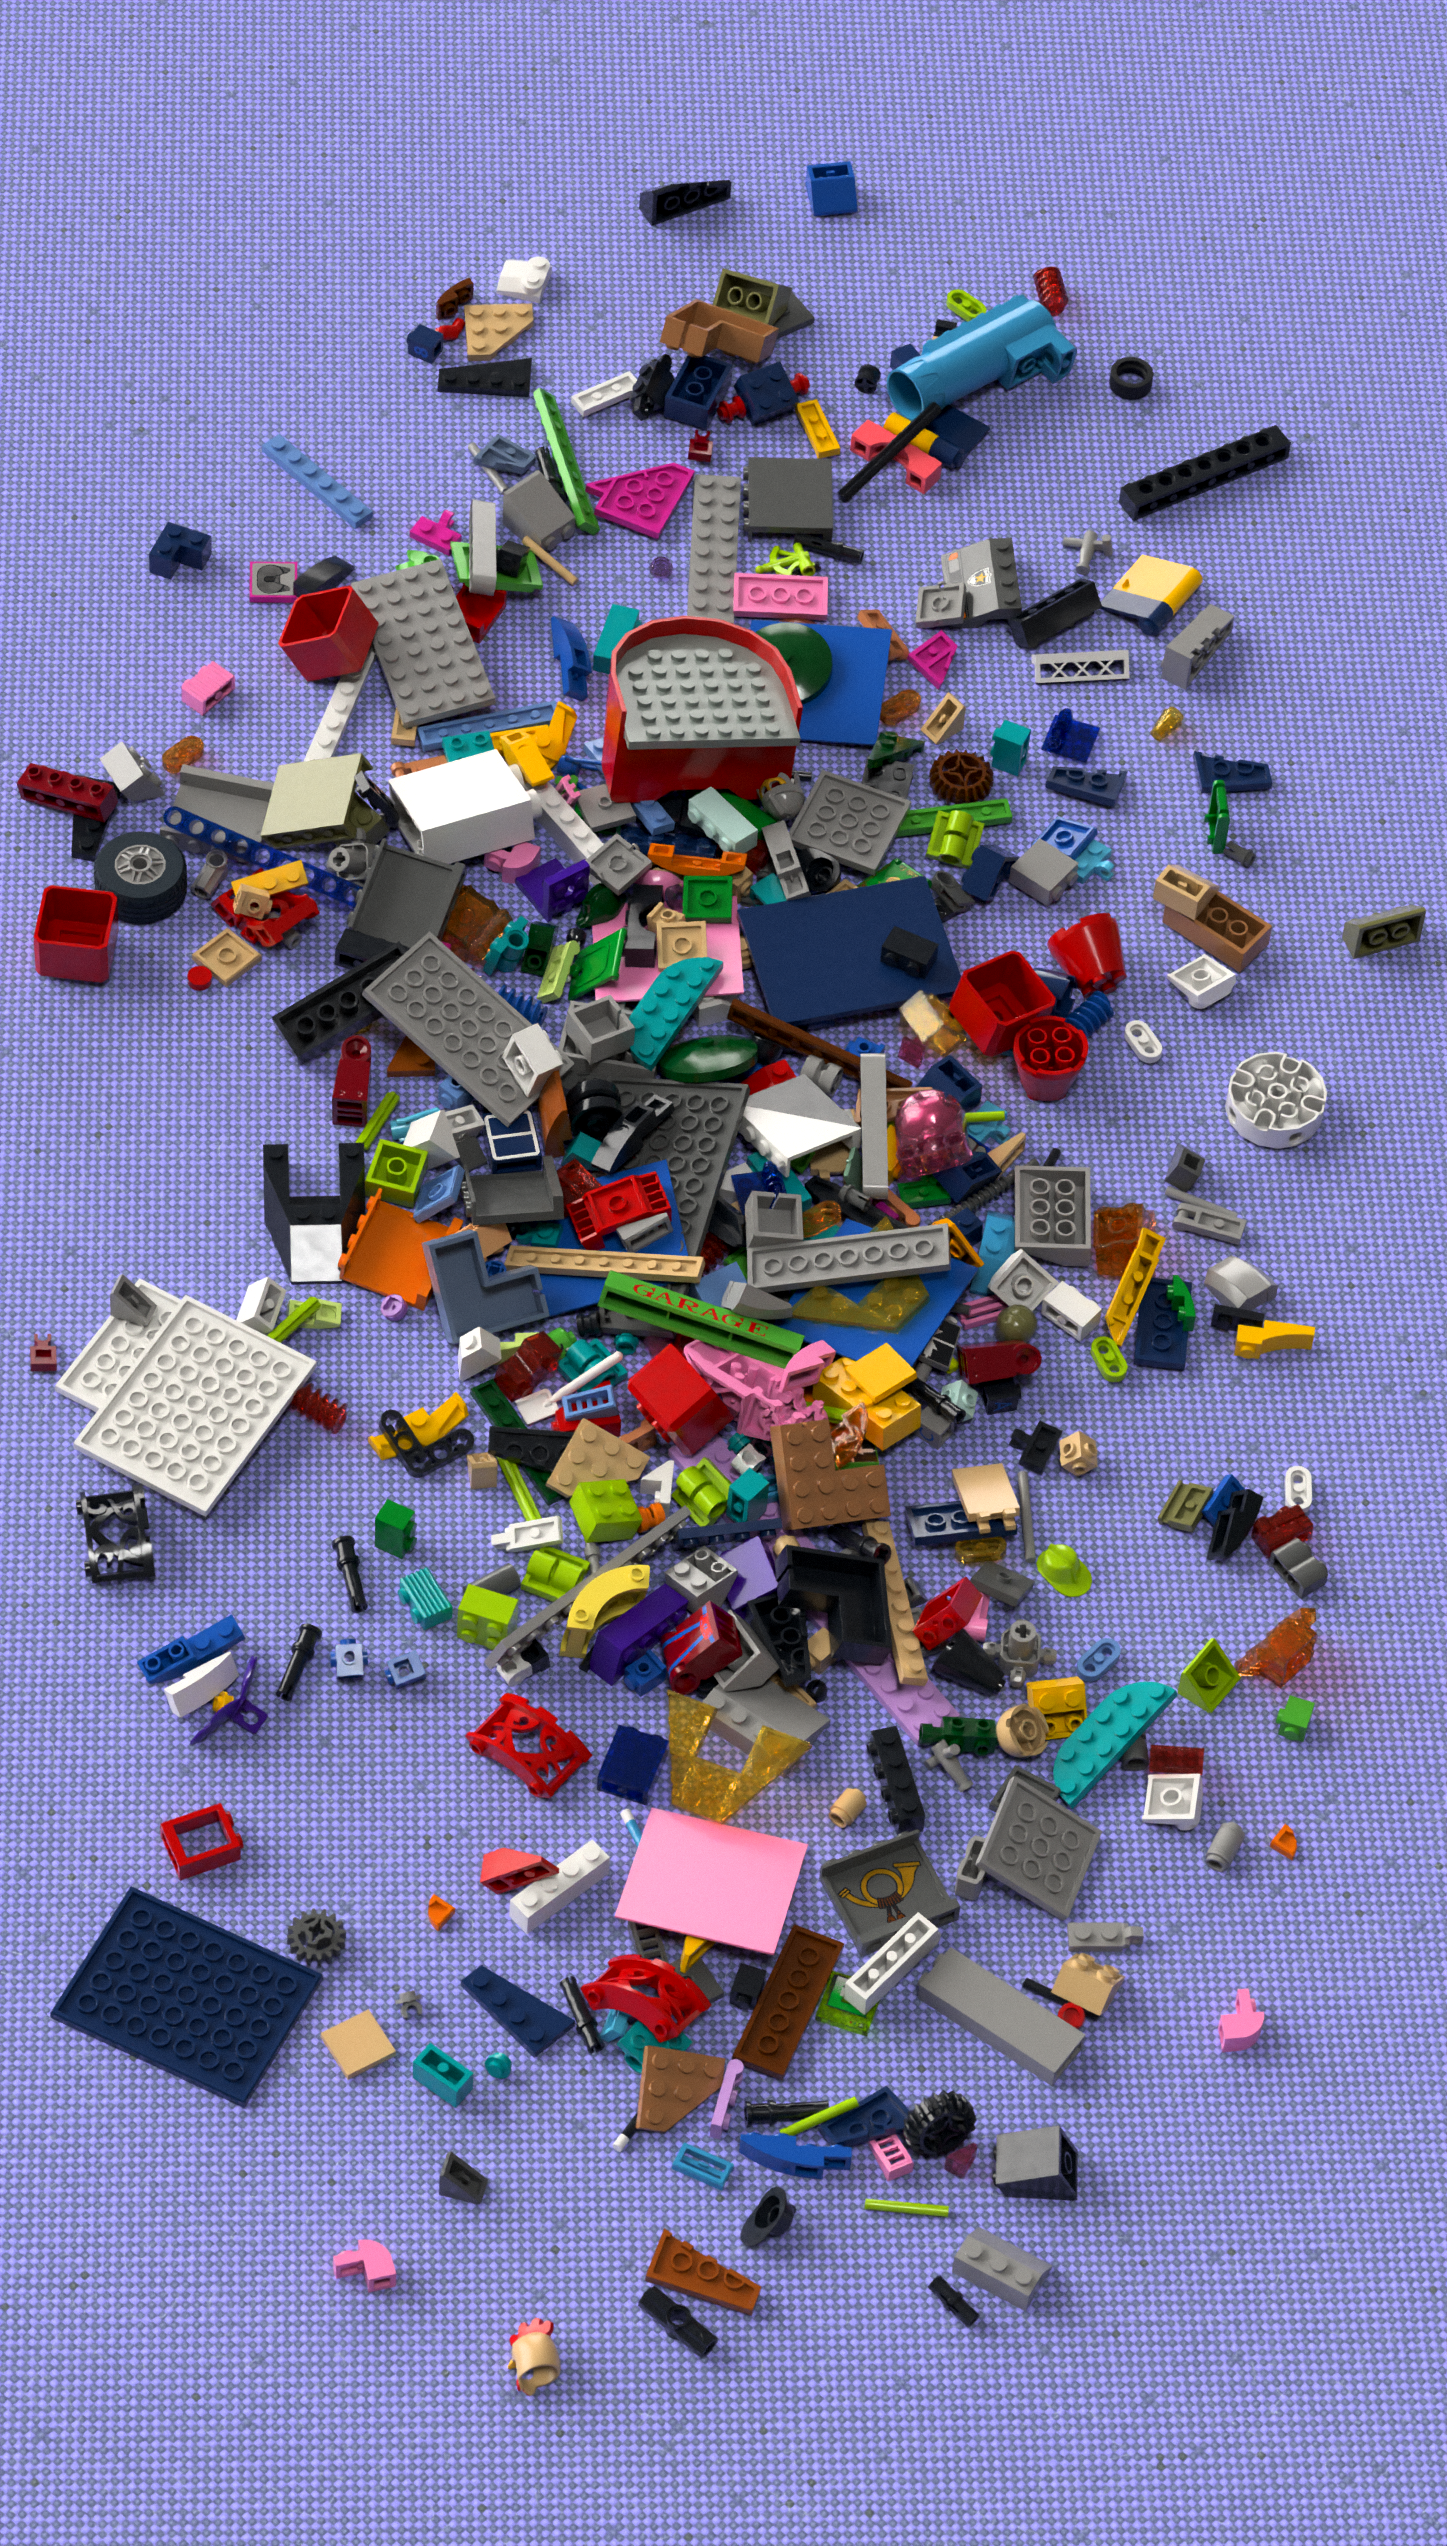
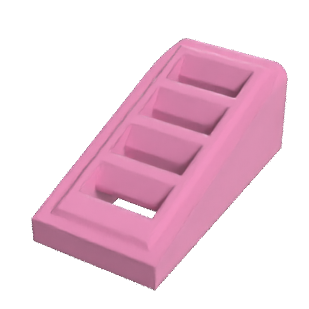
M896 2134L889 2135L887 2138L879 2141L871 2140L867 2142L887 2181L913 2172L914 2163ZM889 2142H891L892 2144L891 2146L885 2147L883 2149L879 2147ZM895 2150L896 2152L895 2154L889 2155L887 2157L885 2156L886 2153H889L891 2151ZM898 2158L900 2159L899 2162L890 2164V2161H893Z

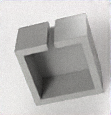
M611 995L567 1011L566 1032L589 1064L629 1050L630 1046L634 1045L635 1027L625 1013L621 1014L622 1009Z
M752 1191L745 1204L747 1248L803 1241L801 1195L779 1193L772 1209H769L774 1199V1192Z

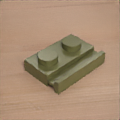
M1179 1480L1157 1517L1159 1524H1169V1527L1193 1533L1203 1516L1202 1509L1214 1493L1213 1488L1190 1482L1189 1484H1184L1182 1480Z

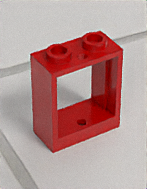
M964 1577L927 1602L912 1632L928 1650H931L968 1625L983 1595L967 1577Z
M221 1803L160 1823L162 1842L180 1881L241 1860V1849L244 1848L242 1838L239 1833H234L232 1828L234 1822L229 1811L225 1812ZM219 1821L228 1844L187 1858L177 1835Z

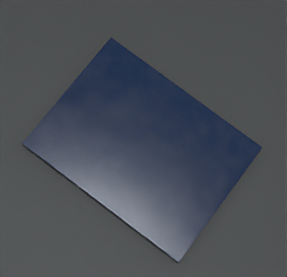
M925 875L737 910V917L770 1015L792 1026L953 997L961 978ZM894 926L939 944L937 960L925 980L917 976H911L905 971L890 967L880 961L882 945Z
M130 1886L50 2012V2018L245 2108L322 1982L323 1974Z

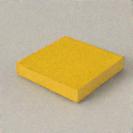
M885 1343L845 1368L846 1375L875 1404L917 1379V1372L888 1343Z

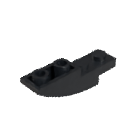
M653 1095L644 1104L636 1101L610 1129L591 1162L592 1167L609 1175L616 1171L643 1147L642 1138L675 1110L673 1102L658 1095Z

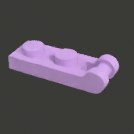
M738 2059L731 2060L726 2068L711 2122L710 2137L721 2139L723 2130H728L732 2114H729L728 2110L730 2106L735 2107L738 2090L734 2089L741 2085L743 2079L744 2065Z

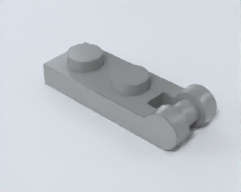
M1180 1203L1176 1211L1178 1216L1174 1217L1172 1227L1177 1231L1187 1230L1239 1245L1247 1220L1188 1203Z

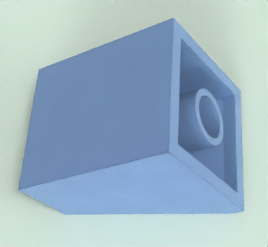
M734 1262L702 1277L700 1283H691L688 1296L721 1307L722 1298L729 1281L747 1283L737 1262Z

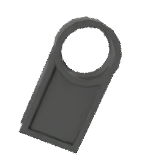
M937 871L931 880V888L954 913L970 911L971 904L975 903L971 896L961 889L962 886L951 874Z

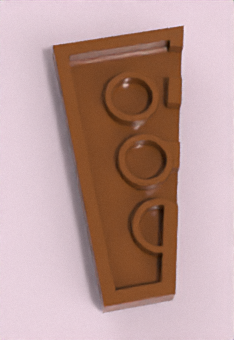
M665 2228L645 2277L647 2282L751 2316L761 2293V2286L731 2268L729 2270L717 2263L718 2260L694 2249L693 2245L685 2240L682 2242L673 2237L672 2233Z

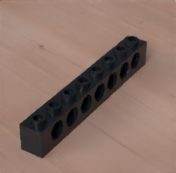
M1277 425L1264 428L1252 435L1244 436L1237 441L1224 444L1210 452H1205L1200 456L1187 459L1180 464L1167 467L1163 471L1124 485L1120 490L1119 504L1132 521H1136L1288 459L1291 442Z

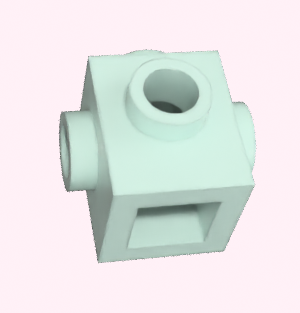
M963 1380L943 1386L941 1395L949 1396L951 1402L966 1411L963 1421L973 1418L978 1393Z

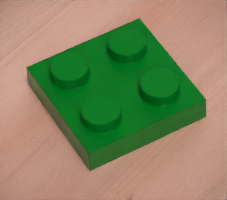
M684 876L682 914H685V921L732 923L733 876Z

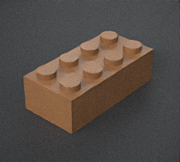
M1219 891L1195 921L1166 905L1162 921L1238 972H1241L1269 944L1272 925Z

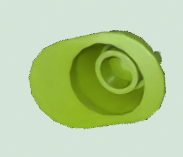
M1051 1543L1048 1549L1038 1556L1036 1562L1038 1572L1062 1595L1079 1597L1090 1589L1092 1583L1091 1573L1070 1546L1064 1544L1054 1545Z

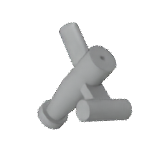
M1089 530L1085 532L1083 539L1064 537L1063 546L1081 548L1079 563L1076 566L1078 574L1087 575L1089 573V564L1095 550H1103L1105 556L1113 554L1110 535L1105 534L1102 536V541H1097L1098 534Z
M943 1739L931 1747L934 1755L924 1761V1765L928 1770L941 1763L947 1773L958 1784L960 1793L973 1785L971 1779L968 1781L955 1756L960 1752L958 1745L948 1746Z

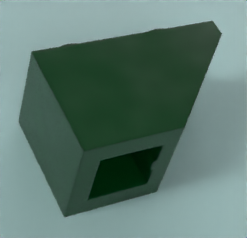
M539 921L531 923L528 934L529 943L525 949L521 971L544 976L552 950L556 945L559 926Z

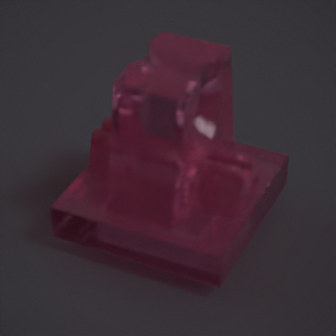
M921 1035L913 1040L905 1036L902 1039L898 1058L919 1068L926 1053L925 1049L928 1039Z
M647 1336L643 1342L644 1345H648L651 1360L667 1347L673 1338Z

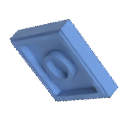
M456 1165L421 1186L413 1218L418 1223L457 1202L465 1172L460 1165Z

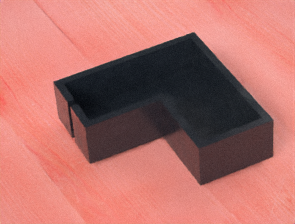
M785 1545L775 1560L776 1581L779 1582L777 1584L778 1606L827 1613L831 1658L881 1665L892 1650L884 1560Z

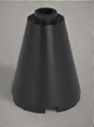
M964 1628L956 1632L931 1668L940 1675L987 1695H991L993 1692L998 1694L1006 1683L1003 1679L1005 1673Z

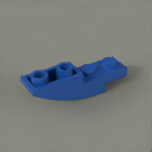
M553 616L551 617L554 658L561 661L563 695L583 701L588 697L586 676L592 673L590 656L585 640L572 622Z
M231 1614L185 1640L184 1636L174 1640L137 1661V1664L149 1684L164 1682L181 1677L183 1674L223 1655V1651L246 1638Z
M751 2132L740 2135L739 2153L766 2168L780 2173L803 2178L822 2179L823 2170H850L852 2147H844L838 2144L831 2145L830 2147L816 2146L814 2144L796 2146V2136H789L785 2133L761 2135L760 2133Z

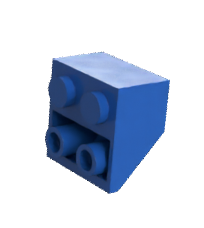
M851 161L807 165L805 186L813 216L858 211L855 176Z

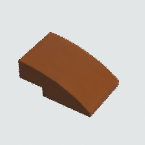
M559 1070L554 1071L547 1079L537 1103V1118L545 1156H553V1158L564 1156L563 1141L573 1139Z

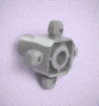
M356 828L355 838L350 839L352 843L341 844L340 847L332 850L327 860V869L329 871L337 872V876L342 881L353 882V885H351L353 897H356L359 889H363L366 882L364 881L366 869L371 867L374 861L372 856L376 845L364 843L366 833L363 828Z
M1018 1619L1011 1625V1628L1002 1633L1000 1644H996V1642L983 1643L984 1651L992 1659H995V1657L999 1658L998 1666L1005 1673V1676H1010V1683L1013 1687H1022L1025 1683V1678H1031L1036 1675L1039 1662H1043L1046 1665L1056 1663L1057 1651L1048 1647L1040 1649L1041 1636L1036 1632L1034 1625L1024 1619Z

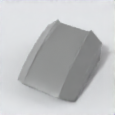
M1232 1255L1207 1270L1204 1281L1207 1289L1222 1305L1249 1311L1276 1298L1278 1285L1258 1267Z
M729 1281L722 1298L721 1308L755 1319L771 1320L792 1317V1306L790 1303L747 1283Z

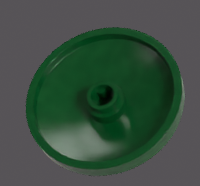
M790 622L772 624L755 632L775 646L791 669L802 705L810 702L822 693L832 676L833 662L831 650L825 639L818 632L802 624Z
M708 1035L685 1040L669 1047L659 1060L662 1075L671 1080L693 1083L710 1082L729 1078L747 1071L757 1063L759 1056L756 1043L749 1038L737 1035Z

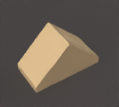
M948 692L920 730L938 745L963 730L966 707Z
M488 1452L466 1454L471 1489L497 1487L498 1466L496 1458L488 1454Z

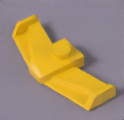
M560 701L557 702L548 730L545 731L539 727L532 736V740L550 769L558 764L562 755H566V748L578 717L574 709Z
M455 1392L452 1394V1397L431 1415H428L422 1407L403 1418L422 1447H425L447 1435L469 1416L465 1402ZM383 1434L368 1437V1443L381 1460L397 1457ZM401 1438L398 1440L400 1448L410 1449L412 1447L409 1439Z

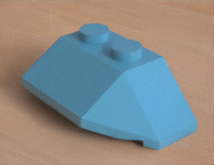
M991 1210L987 1211L978 1256L984 1262V1265L979 1267V1270L973 1277L970 1293L983 1296L995 1294L987 1287L992 1276L1012 1254L1017 1252L1015 1250V1218L1013 1216Z

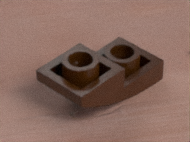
M470 278L453 285L437 300L436 318L438 321L458 313V305L473 299L474 283Z

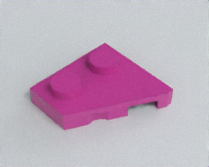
M941 630L909 653L907 660L937 689H940L956 652L957 645Z

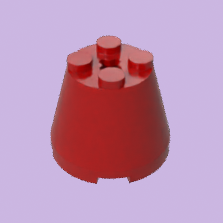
M1097 913L1080 918V923L1069 927L1068 930L1061 928L1055 932L1047 942L1051 956L1066 974L1076 976L1078 989L1084 998H1088L1095 991H1103L1104 994H1109L1117 989L1116 984L1127 978L1119 926L1116 919L1111 918L1110 913Z
M1057 1016L1033 1018L1015 1035L1013 1054L1021 1084L1027 1096L1034 1101H1053L1065 1098L1068 1090L1086 1063L1088 1055L1087 1038L1081 1029L1078 1030L1065 1022V1018Z

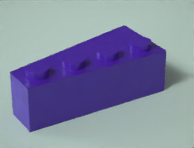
M666 1583L660 1586L598 1632L590 1659V1670L610 1686H613L624 1675L625 1667L644 1656L647 1650L652 1649L660 1642L662 1635L670 1632L686 1619V1609L689 1601Z

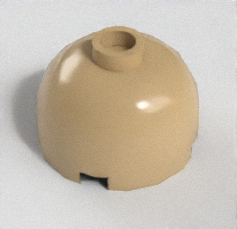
M1023 1703L1006 1710L999 1718L996 1726L997 1740L1001 1748L1009 1755L1018 1758H1028L1042 1753L1047 1746L1048 1741L1045 1742V1734L1049 1733V1727L1044 1715L1035 1706L1030 1707Z

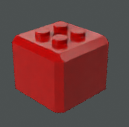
M350 585L305 594L294 601L278 645L307 682L361 672L379 623Z
M50 885L44 889L34 932L35 970L40 976L100 983L109 979L119 932L118 900L115 894L107 891Z
M1011 950L965 970L950 1001L949 1010L981 1052L986 1056L994 1057L1013 1048L1016 1033L1027 1025L1029 1020L1040 1016H1050L1056 998L1020 952Z
M671 1343L628 1380L627 1388L638 1401L637 1409L668 1444L672 1441L684 1455H693L734 1419V1416L716 1392Z

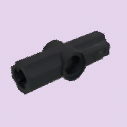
M656 2286L650 2287L639 2300L638 2306L661 2324L670 2338L680 2340L700 2358L706 2357L718 2342V2338L691 2316V2312L686 2306L676 2304ZM678 2319L683 2321L684 2323L675 2324L672 2321Z

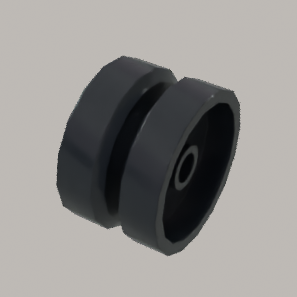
M593 1079L581 1082L570 1089L565 1097L570 1127L575 1137L582 1132L598 1141H602L617 1120L624 1114L619 1090L615 1084L607 1080Z

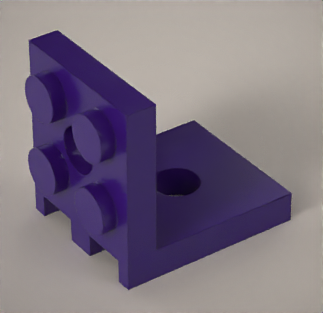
M555 858L523 876L516 877L515 884L548 923L552 921L553 915L559 912L566 914L572 911L573 905L585 899L589 892L590 865L584 859L564 868Z

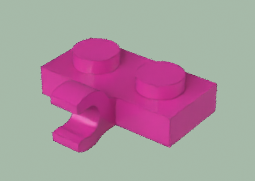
M447 509L442 513L438 523L421 516L409 531L410 538L448 556L452 554L451 541H462V535L450 529L454 524V520L451 519L454 513Z

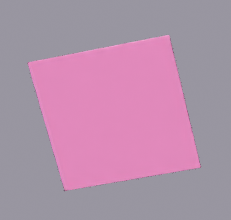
M737 896L732 897V923H706L707 957L723 961L724 968L704 997L744 994ZM683 900L664 901V907L683 913ZM625 903L621 912L612 920L592 926L593 944L624 926H628L625 923L626 910H630L628 909V903ZM658 947L655 968L625 967V957H621L618 971L619 980H610L595 988L596 1000L611 995L616 1002L641 1001L652 983L661 973L658 970Z
M652 1807L615 1918L774 1956L808 1844Z

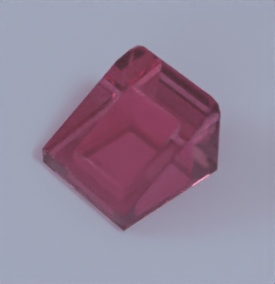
M973 2142L949 2154L946 2157L944 2169L961 2179L965 2177L976 2159L977 2144Z

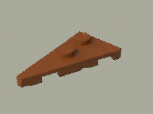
M405 1036L387 1068V1077L435 1076V1061L408 1036Z

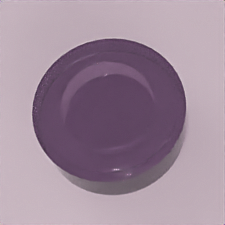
M680 885L669 886L665 890V900L670 909L678 910L683 908V888Z

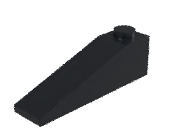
M730 180L681 183L648 189L640 193L639 210L650 225L654 226L730 199L732 182Z
M777 1593L747 1601L745 1621L750 1624L779 1665L776 1673L784 1685L789 1687L810 1681L811 1667L808 1650L806 1610L778 1606Z

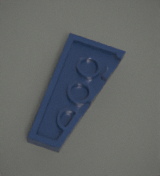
M781 1518L678 1529L671 1541L672 1550L677 1551L704 1545H718L732 1541L744 1542L758 1535L762 1539L775 1538L776 1534H779L783 1528Z
M482 1965L461 1980V1987L534 2058L575 2026V2020Z

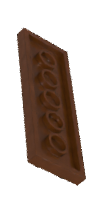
M793 1925L732 2055V2060L738 2059L748 2068L783 2081L841 1956L844 1943L798 1925Z

